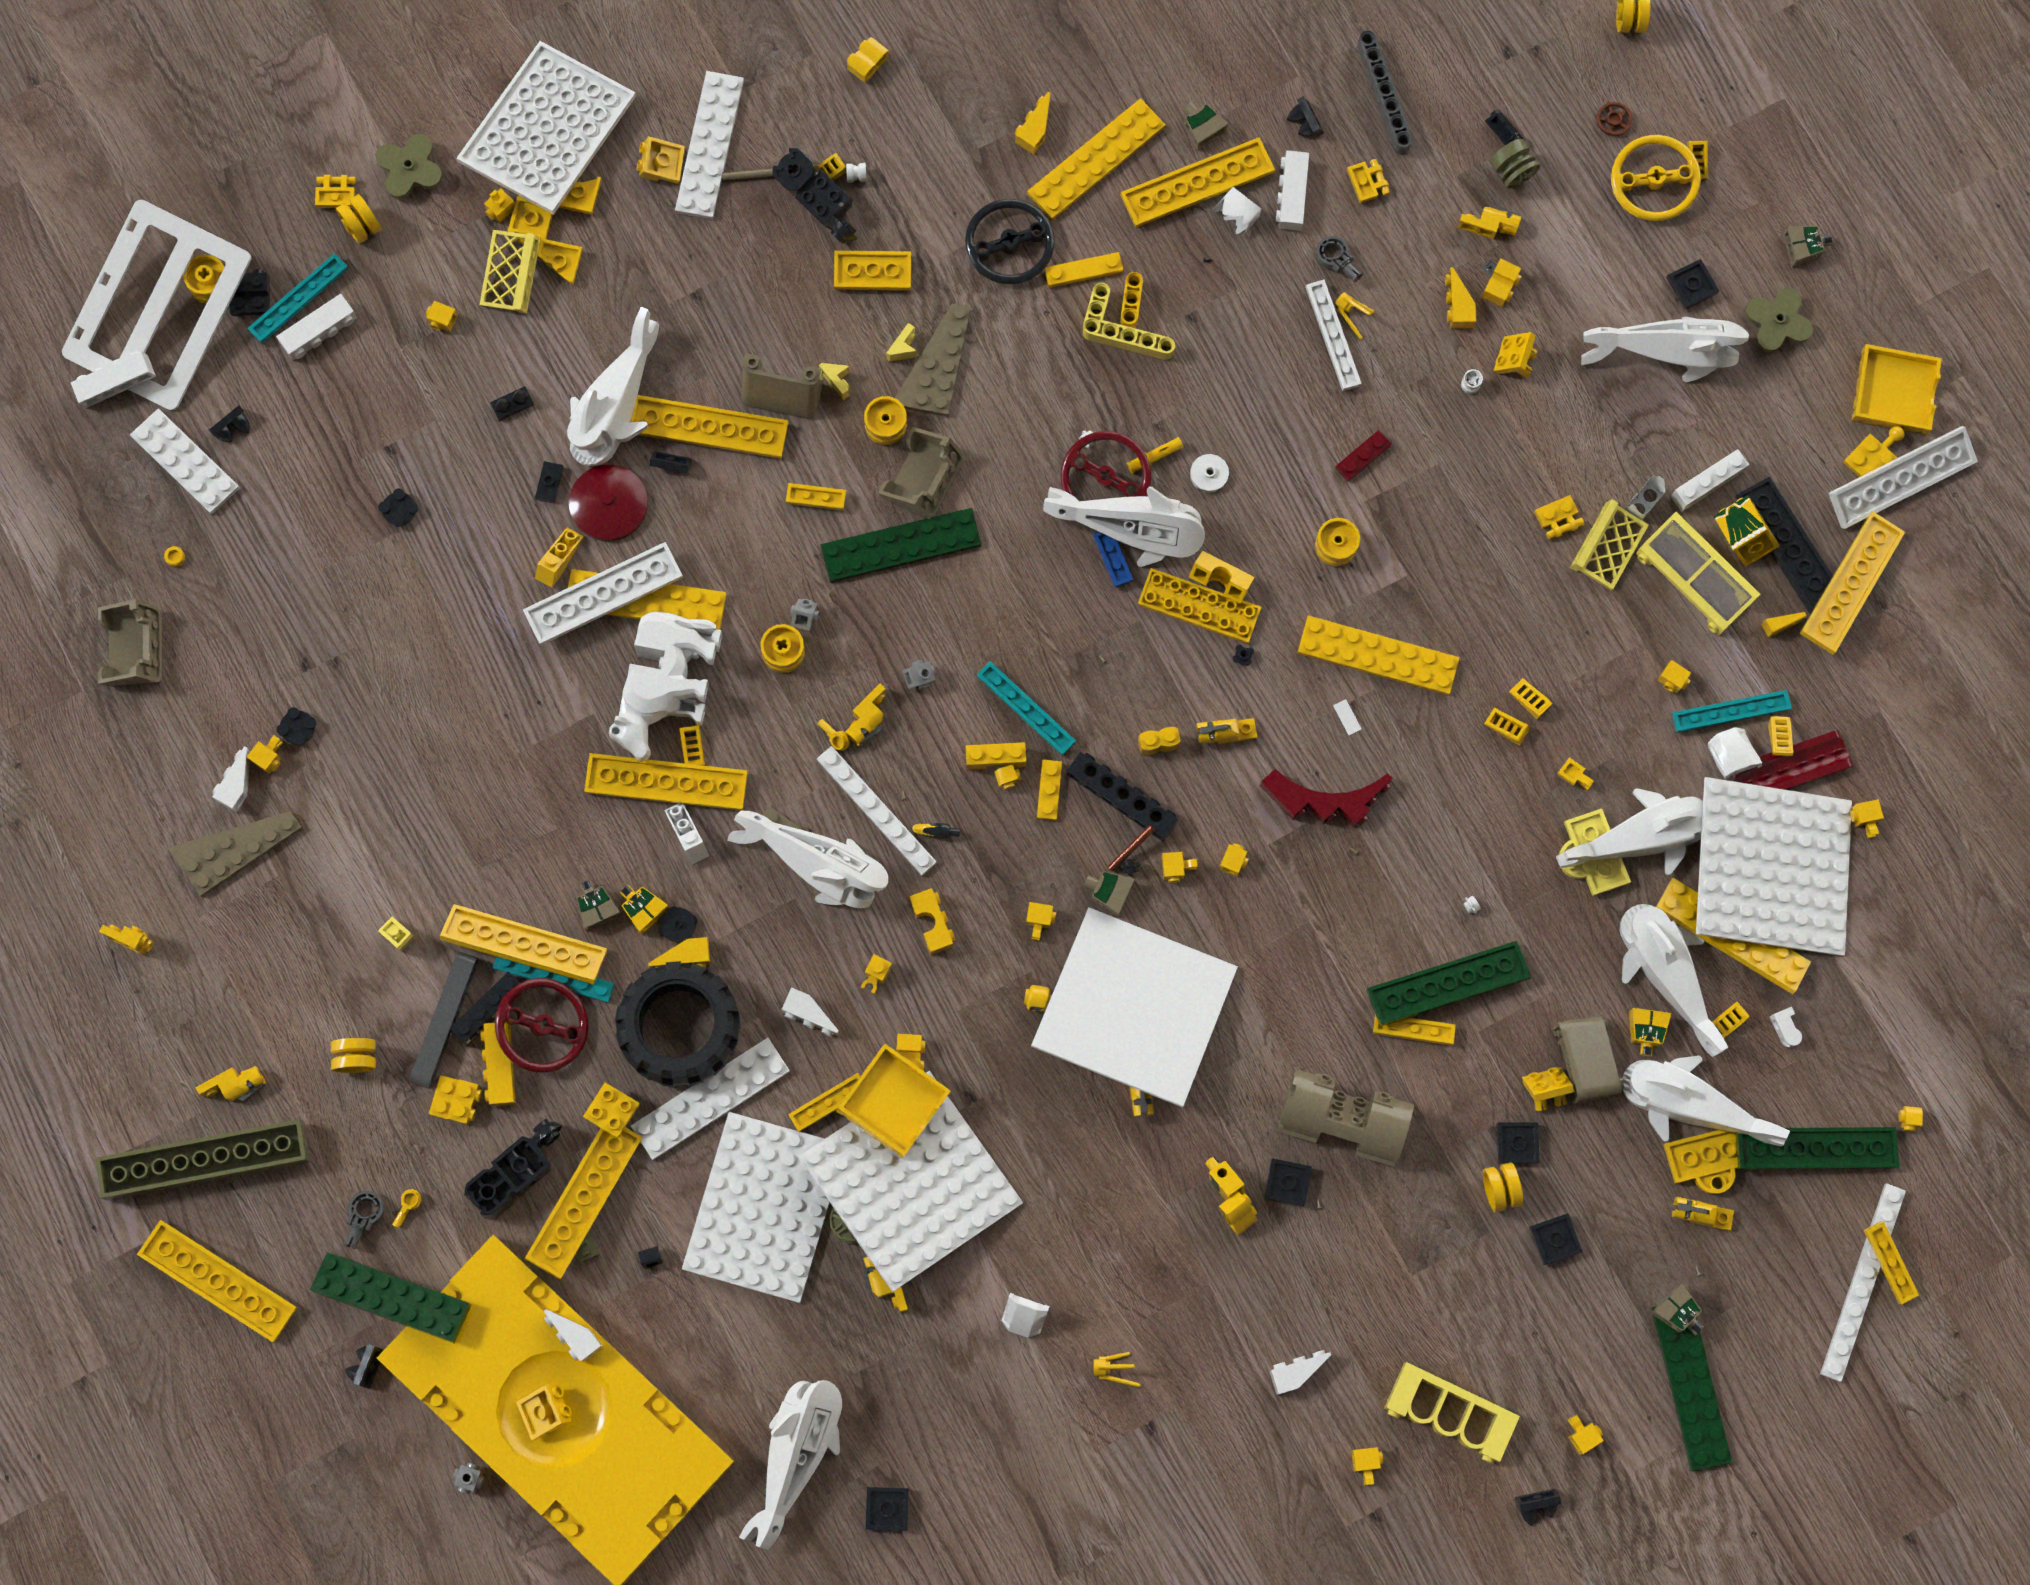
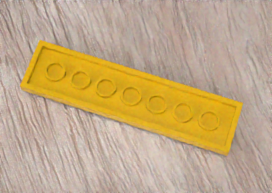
M1140 98L1027 191V195L1053 221L1165 129L1166 124Z
M1260 137L1122 191L1120 196L1135 228L1230 191L1232 187L1238 188L1275 173V168Z
M637 395L630 422H647L648 427L638 434L641 436L782 459L789 420L641 395Z
M1872 511L1800 634L1830 654L1836 653L1905 532Z
M571 569L568 588L599 573ZM669 584L606 615L641 620V617L650 612H664L686 619L708 620L716 625V629L720 630L727 594L721 591Z
M1309 615L1306 619L1297 654L1448 696L1451 692L1459 661L1457 656Z
M589 753L584 793L743 811L748 771L648 759L640 762L636 758Z
M1675 878L1670 880L1656 908L1661 909L1671 921L1674 920L1676 924L1791 994L1796 992L1811 961L1790 948L1696 934L1698 892Z
M455 904L440 934V940L590 984L595 983L607 954V948Z
M625 1127L617 1139L600 1128L524 1258L525 1260L558 1279L562 1278L640 1143L642 1136Z
M162 1220L158 1222L137 1253L138 1256L273 1343L276 1342L298 1309V1307Z

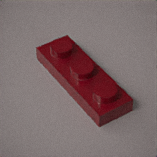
M1378 430L1337 464L1335 469L1349 482L1387 450L1392 443Z

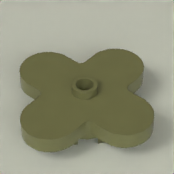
M423 134L411 136L404 148L393 144H385L377 150L376 161L379 167L390 172L385 181V187L391 197L403 199L411 193L415 186L434 189L442 182L443 175L440 167L429 161L433 152V145L427 136Z
M1781 289L1773 301L1763 297H1754L1745 306L1744 313L1746 318L1759 326L1756 344L1762 351L1767 353L1777 351L1785 339L1794 343H1804L1811 337L1813 333L1812 323L1797 313L1802 299L1799 292L1795 289Z

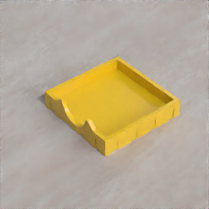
M1865 344L1861 351L1862 358L1859 365L1857 392L1854 399V413L1852 414L1851 421L1882 425L1887 428L1900 426L1904 431L1928 435L1932 430L1936 410L1934 396L1941 377L1942 358Z
M884 1044L836 1112L847 1117L850 1122L862 1128L864 1132L874 1139L876 1138L882 1145L894 1151L897 1156L903 1159L951 1091L887 1044Z

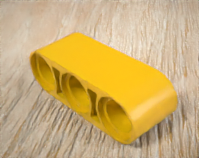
M1131 272L1126 277L1120 325L1136 328L1143 285V278L1137 272ZM1131 281H1136L1138 285L1132 286L1129 283ZM1134 299L1136 303L1130 304L1127 300ZM1132 317L1134 321L1127 322L1125 318Z

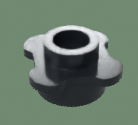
M1240 644L1235 647L1236 654L1232 658L1233 662L1245 666L1251 665V656L1254 654V649L1252 647L1245 648Z
M1125 860L1124 864L1120 865L1123 868V873L1139 872V866H1141L1140 863H1136V860Z

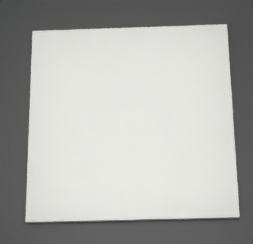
M1705 777L1696 934L1845 956L1851 832L1850 811L1852 809V800Z
M1088 908L1031 1047L1183 1108L1238 966Z
M928 1071L927 1074L934 1078L932 1073ZM948 1096L903 1159L852 1122L798 1156L892 1292L1023 1204L1020 1197Z

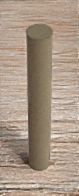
M772 169L722 173L723 181L773 177Z

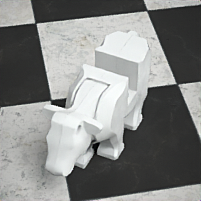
M650 612L641 617L634 643L637 657L659 661L660 669L635 664L629 665L619 716H615L614 723L609 728L610 738L623 749L632 753L637 761L644 762L650 758L651 750L648 746V726L672 715L690 717L697 725H703L706 711L705 704L697 703L695 700L688 698L696 697L699 701L705 703L709 683L705 679L700 681L697 679H687V663L691 658L698 659V655H700L708 664L713 665L716 652H719L722 630L716 629V625L711 621L686 619L671 613Z

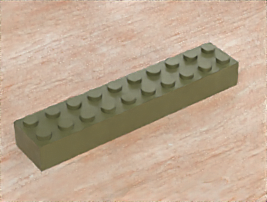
M300 1119L95 1158L101 1199L106 1201L310 1162L305 1123Z

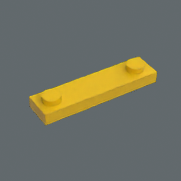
M1116 252L1049 266L1044 269L1048 288L1122 273L1123 266L1120 254Z
M1375 1014L1373 1034L1453 1046L1456 1025L1407 1018L1380 1027Z
M859 1073L789 1113L788 1116L797 1131L801 1132L836 1111L860 1078Z
M1880 1221L1865 1229L1864 1233L1898 1303L1904 1304L1919 1296L1885 1223Z

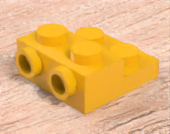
M648 136L644 142H641L639 147V153L642 154V159L638 160L636 170L640 171L639 177L653 181L661 179L678 184L680 182L685 146Z
M111 924L109 927L102 925L99 931L108 939L143 956L151 950L154 943L149 940L148 934L135 926H132L131 929L124 926L121 931L120 928Z
M440 1075L429 1115L469 1126L470 1121L473 1122L475 1118V1103L479 1102L482 1090H480V1086L475 1083Z
M556 1383L546 1384L516 1402L531 1441L537 1440L545 1434L571 1422V1409L564 1404L562 1399L564 1395L563 1390Z

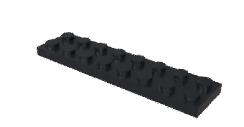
M1769 476L1738 493L1735 497L1738 500L1748 495L1779 544L1778 548L1771 551L1772 556L1811 615L1833 575Z

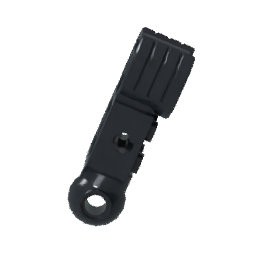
M789 148V154L781 158L778 166L773 165V177L793 196H796L795 198L826 228L831 227L833 230L830 233L842 244L858 240L854 235L856 230L843 218L851 208L853 200L801 149Z
M544 1119L533 1129L534 1136L531 1138L524 1136L519 1138L491 1162L493 1166L490 1169H483L466 1183L464 1196L471 1200L473 1205L481 1211L480 1214L485 1219H497L513 1205L515 1194L521 1197L551 1171L550 1162L543 1155L540 1148L543 1145L545 1147L549 1146L560 1136L559 1131L563 1127L562 1124L549 1122L548 1119ZM489 1191L493 1193L490 1198H486Z

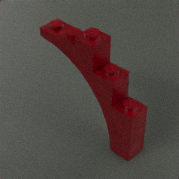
M1275 768L1261 781L1259 786L1292 820L1296 816L1300 818L1307 811V807L1322 823L1327 820L1331 822L1338 815L1336 812L1338 811L1354 828L1357 824L1363 825L1369 819L1367 815L1370 810L1366 805L1368 807L1373 805L1377 801L1376 796L1380 792L1386 793L1392 787L1390 783L1393 778L1386 773L1379 780L1364 788L1343 793H1326L1302 787L1287 779Z

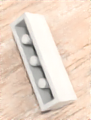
M1286 150L1285 157H1281L1280 169H1284L1283 175L1279 177V186H1282V193L1278 192L1277 204H1281L1280 210L1276 212V222H1279L1278 229L1302 230L1309 153Z
M339 294L276 337L293 361L302 358L311 348L320 346L326 338L335 336L338 330L344 326H350L357 317L342 294Z
M134 351L126 358L116 359L106 367L96 368L93 373L77 377L75 381L71 382L78 403L88 408L154 378L156 375L148 355L142 351Z
M1737 449L1675 489L1671 498L1680 511L1683 512L1743 473L1749 466V463Z

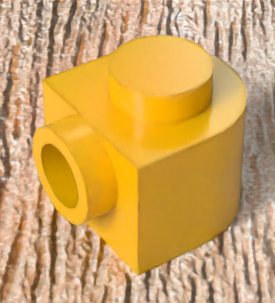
M1013 764L994 771L999 787H1003L1004 790L1015 787V783L1022 780L1019 769H1014Z
M1904 1106L1903 1110L1899 1111L1898 1119L1901 1122L1903 1131L1915 1132L1916 1129L1922 1126V1108Z

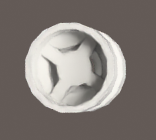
M859 163L858 166L846 164L847 183H853L856 180L866 182L865 163Z
M1475 369L1468 370L1461 382L1462 390L1468 394L1476 393L1483 381L1482 374Z

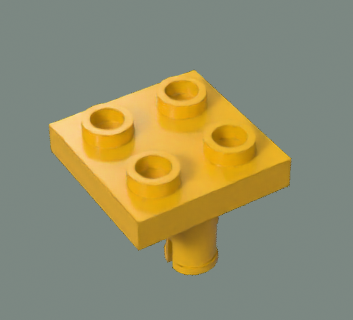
M1528 332L1504 336L1493 371L1497 374L1517 372L1524 378L1529 377L1532 367L1527 365L1528 359L1534 360L1538 352L1532 348L1536 335Z
M1561 1067L1550 1068L1539 1073H1530L1528 1076L1522 1077L1523 1085L1534 1100L1536 1111H1542V1106L1546 1110L1548 1108L1546 1099L1553 1097L1554 1105L1562 1106L1561 1101L1563 1105H1566V1094L1574 1092L1573 1084Z
M605 1082L583 1118L618 1139L640 1103Z

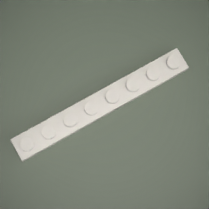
M832 746L817 758L821 766L921 876L937 864L936 860Z

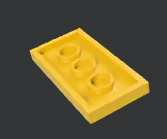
M834 251V290H911V252Z

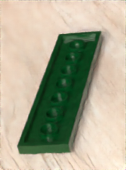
M972 508L820 544L830 583L982 545Z
M1517 941L1369 987L1366 992L1379 1025L1382 1027L1529 980L1532 976Z
M1896 1127L1785 1128L1790 1133L1783 1146L1768 1144L1748 1134L1735 1132L1738 1170L1897 1169L1900 1167Z
M328 1252L310 1288V1291L454 1344L471 1307V1304Z
M1653 1315L1690 1471L1732 1463L1701 1333L1699 1332L1694 1335L1687 1327L1682 1332H1677Z

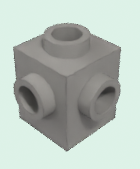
M798 599L796 605L791 607V626L810 631L813 623L818 621L819 611H816L818 603L808 599Z
M921 659L912 662V667L902 670L908 689L916 686L922 689L931 686L930 682L936 680L935 668L930 664V661L923 663Z
M468 1462L467 1466L461 1465L460 1468H456L452 1479L455 1480L454 1485L459 1486L458 1491L470 1494V1491L477 1492L478 1489H481L485 1477H483L484 1472L479 1470L480 1466ZM466 1474H469L471 1476L469 1482L464 1481V1477Z

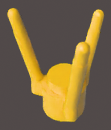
M1343 292L1335 302L1338 306L1336 311L1344 317L1357 337L1362 340L1363 337L1345 311L1350 312L1353 307H1356L1370 316L1374 314V310Z
M1130 1352L1106 1357L1099 1356V1359H1094V1376H1099V1380H1109L1135 1387L1141 1386L1133 1381L1106 1375L1110 1374V1369L1135 1368L1134 1364H1110V1360L1130 1356Z

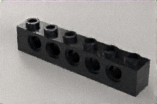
M1080 752L1067 769L1066 775L1143 829L1151 825L1155 829L1152 835L1164 842L1178 822L1177 815L1169 809L1164 810L1161 808L1157 800L1145 797L1143 795L1144 792L1138 787L1133 788L1128 785V781L1122 776L1112 774V770L1108 766L1096 763L1092 755ZM1088 769H1093L1096 772V775L1093 777H1089L1086 775L1085 771ZM1109 780L1112 783V787L1105 788L1101 783ZM1124 791L1129 797L1127 799H1120L1118 793ZM1136 803H1142L1145 806V809L1142 811H1138L1135 809L1134 805ZM1153 814H1158L1161 817V820L1159 822H1154L1151 820L1150 816Z

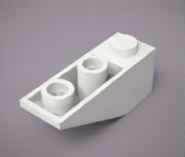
M245 746L235 755V762L226 769L223 775L224 779L215 786L212 796L217 802L236 813L246 799L248 792L250 761L247 755L250 751Z
M676 804L664 810L691 865L709 857L706 847L684 804Z
M791 987L782 1007V1013H785L784 1017L792 1021L799 1019L803 1021L804 1026L814 1029V1027L822 1029L821 1033L832 1037L833 1034L838 1036V1029L813 998Z
M547 1309L544 1310V1313L547 1315L544 1317L545 1321L551 1328L553 1326L556 1327L559 1331L556 1334L563 1345L567 1342L571 1348L568 1352L575 1361L579 1359L581 1362H584L603 1348L591 1330Z
M1322 1350L1312 1353L1313 1358L1305 1359V1356L1293 1359L1294 1363L1286 1365L1285 1362L1273 1365L1274 1369L1270 1371L1276 1394L1279 1395L1298 1389L1331 1356V1353L1325 1354V1351Z

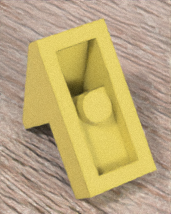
M908 323L887 351L886 357L889 362L917 357L916 350L909 346L916 337L914 326Z
M821 363L819 368L822 369L823 377L844 401L849 397L850 387L842 378L849 374V366Z
M393 917L378 930L400 952L415 939L414 935Z

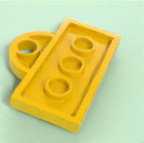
M1717 1130L1663 1144L1674 1184L1694 1179L1696 1185L1708 1194H1720L1732 1186L1735 1180V1168H1738L1735 1132ZM1714 1178H1719L1722 1181L1720 1189L1713 1187L1712 1180Z

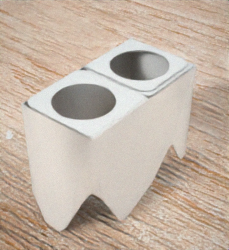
M1232 187L1212 211H1222L1225 221L1236 220V234H1239L1245 229L1247 231L1260 217L1261 208Z
M1652 476L1640 492L1634 495L1626 511L1643 520L1664 495V479L1660 476ZM1647 489H1652L1657 493L1655 501L1648 502L1644 499L1643 494ZM1634 504H1642L1645 507V513L1641 514Z

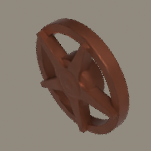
M1609 102L1599 109L1596 122L1599 129L1605 134L1619 136L1629 130L1632 124V114L1624 104ZM1611 106L1620 107L1625 111L1621 113L1613 111ZM1608 107L1609 113L1607 117H1600V113ZM1625 114H1628L1629 117L1627 126L1621 122ZM1600 121L1607 122L1610 126L1609 130L1605 129ZM1619 126L1623 128L1621 131L1612 132L1613 127Z

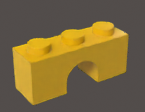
M1205 551L1201 552L1189 574V578L1205 586L1212 580L1221 582L1226 588L1223 595L1240 604L1255 578Z
M1025 742L966 745L967 770L986 769L992 765L1009 766L1013 764L1014 768L1026 767Z
M931 888L909 896L916 918L929 916L935 921L934 928L923 933L930 955L952 948V941H955L952 929L948 930L945 924L948 922L945 911H940L938 904H941L938 893H934Z

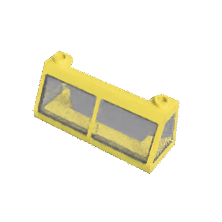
M1677 512L1636 552L1642 564H1653L1708 618L1707 627L1711 632L1717 633L1719 636L1761 595Z

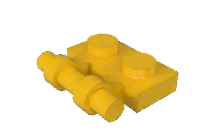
M1377 159L1370 161V168L1367 167L1366 162L1347 167V173L1360 204L1378 198L1377 190H1381L1383 196L1390 194L1389 183L1385 180L1382 173L1383 168L1379 165ZM1371 175H1375L1378 182L1374 183Z
M324 175V177L316 178L317 184H323V187H316V208H337L343 203L352 208L350 199L355 196V188L348 187V185L356 184V177H348V175L331 177V175ZM331 184H341V187H331Z
M1571 495L1534 511L1542 529L1550 526L1551 530L1546 532L1548 539L1561 537L1563 533L1570 530L1573 532L1578 527L1584 525L1582 518L1575 520L1572 517L1578 514V510ZM1566 520L1567 524L1560 527L1557 525L1558 522Z

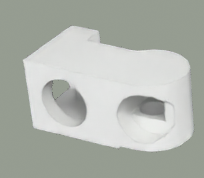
M1792 1007L1770 1016L1782 1044L1788 1048L1798 1045L1802 1040L1801 1032L1795 1028L1791 1016L1795 1014Z

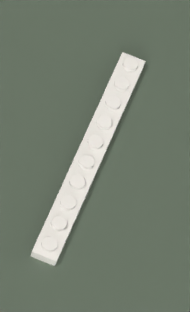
M1887 1183L1884 1185L1871 1226L1883 1221L1890 1235L1892 1234L1906 1192L1905 1190ZM1867 1237L1820 1375L1837 1382L1842 1381L1880 1269V1264Z

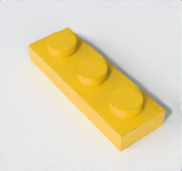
M788 483L786 504L844 511L846 490Z
M1042 760L1037 819L1057 820L1062 761Z

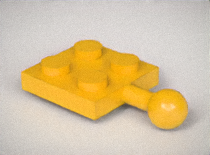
M1900 426L1892 427L1889 431V437L1883 443H1880L1873 435L1869 434L1843 463L1858 477H1861L1897 459L1888 448L1895 441L1903 439L1905 435L1903 428Z

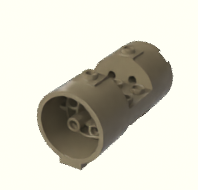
M1295 1069L1287 1092L1284 1110H1282L1279 1120L1278 1132L1314 1143L1317 1142L1320 1133L1323 1132L1356 1142L1355 1155L1395 1167L1407 1137L1414 1104L1396 1099L1386 1092L1377 1091L1373 1093L1369 1102L1362 1097H1352L1342 1091H1333L1336 1079L1331 1078L1329 1075L1313 1074Z

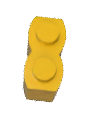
M872 37L864 40L859 46L860 50L855 54L852 53L847 59V70L864 83L872 77L875 71L889 57V50Z
M1166 727L1159 732L1146 731L1138 737L1140 754L1145 756L1156 754L1159 751H1174L1179 748L1181 742L1178 728Z
M1239 1191L1219 1206L1226 1222L1238 1236L1257 1221L1255 1216L1257 1211L1251 1205L1252 1201L1245 1193L1241 1195Z

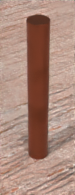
M1151 825L1145 828L1108 865V868L1114 872L1155 829Z

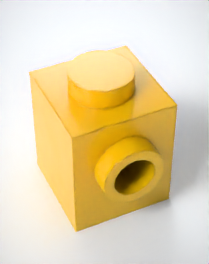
M434 301L432 306H429L426 311V318L430 327L438 331L442 329L451 332L458 317L456 309Z
M1671 660L1657 681L1662 683L1666 690L1678 693L1681 688L1685 690L1691 680L1688 677L1691 672Z
M1229 844L1219 870L1237 877L1240 869H1245L1249 858L1246 857L1248 851H1245L1244 847L1239 844Z

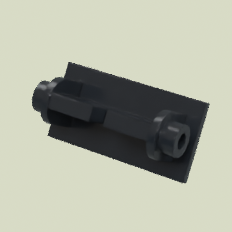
M1494 110L1490 114L1491 116L1485 120L1504 145L1517 139H1523L1500 110Z

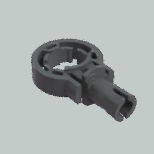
M1328 236L1318 243L1316 258L1321 266L1333 269L1336 273L1344 272L1354 283L1357 282V279H1361L1363 273L1352 264L1354 257L1349 253V247L1345 240L1337 236ZM1337 244L1336 247L1340 249L1341 254L1333 258L1326 257L1324 251L1328 247H1334Z
M361 1191L351 1198L348 1205L350 1217L347 1224L352 1228L344 1243L345 1246L356 1249L362 1233L365 1231L370 1232L372 1226L382 1219L385 1211L384 1203L375 1192ZM358 1199H361L362 1202L366 1200L374 1202L376 1206L375 1212L371 1216H360L357 1213V1208L360 1205ZM376 1200H378L380 1203V1211L378 1209V1204Z

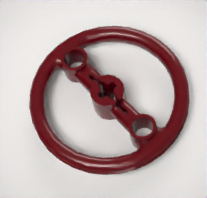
M1100 431L1084 436L1069 449L1061 467L1060 480L1062 490L1072 496L1074 494L1069 482L1071 467L1078 471L1087 472L1096 477L1097 482L1101 486H1112L1124 493L1126 497L1147 496V488L1151 485L1150 463L1145 452L1130 437L1118 432ZM1100 440H1113L1126 445L1136 454L1140 461L1143 472L1142 485L1138 486L1134 482H1127L1116 476L1114 470L1109 466L1100 467L1089 461L1084 454L1080 453V450L1088 444ZM1078 458L1086 460L1083 467L1075 465V461ZM1107 472H1109V477L1111 479H1105V481H1103L1102 475H1100V473L1106 474ZM1134 486L1137 492L1130 496L1126 493L1127 487Z
M548 978L530 979L513 987L500 1002L495 1017L496 1038L504 1054L517 1066L537 1073L556 1071L573 1062L584 1048L589 1031L587 1012L579 996L565 984ZM546 987L563 994L574 1006L578 1015L579 1028L576 1026L566 1027L554 1023L552 1017L547 1014L535 1017L523 1013L520 1008L512 1007L511 1002L520 993L531 988ZM510 1011L517 1014L516 1021L510 1019ZM541 1021L543 1022V1026H545L544 1029H541V1025L538 1024ZM504 1024H519L529 1027L535 1036L541 1037L550 1034L560 1037L563 1042L572 1043L573 1048L566 1056L555 1062L535 1063L528 1061L518 1055L509 1044ZM567 1030L573 1031L574 1039L567 1037Z

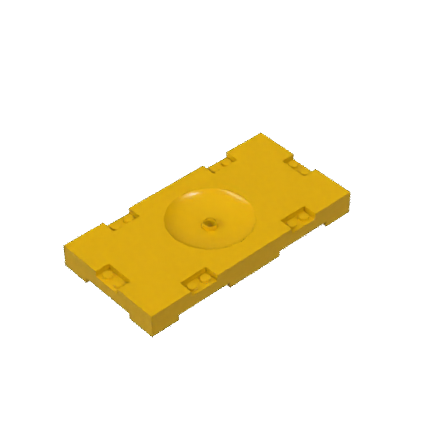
M492 1235L440 1292L471 1304L455 1344L406 1326L377 1359L441 1418L457 1436L524 1500L553 1525L613 1585H624L736 1462L503 1242ZM547 1309L591 1330L603 1348L584 1362H581L579 1359L575 1361L568 1352L571 1350L567 1342L563 1345L556 1334L559 1331L555 1326L551 1328L545 1321L544 1317L547 1315L544 1313V1310ZM556 1383L563 1390L564 1395L562 1399L564 1404L571 1409V1422L545 1434L537 1440L531 1441L516 1402L546 1384Z

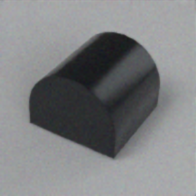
M658 1246L638 1252L643 1269L663 1263Z

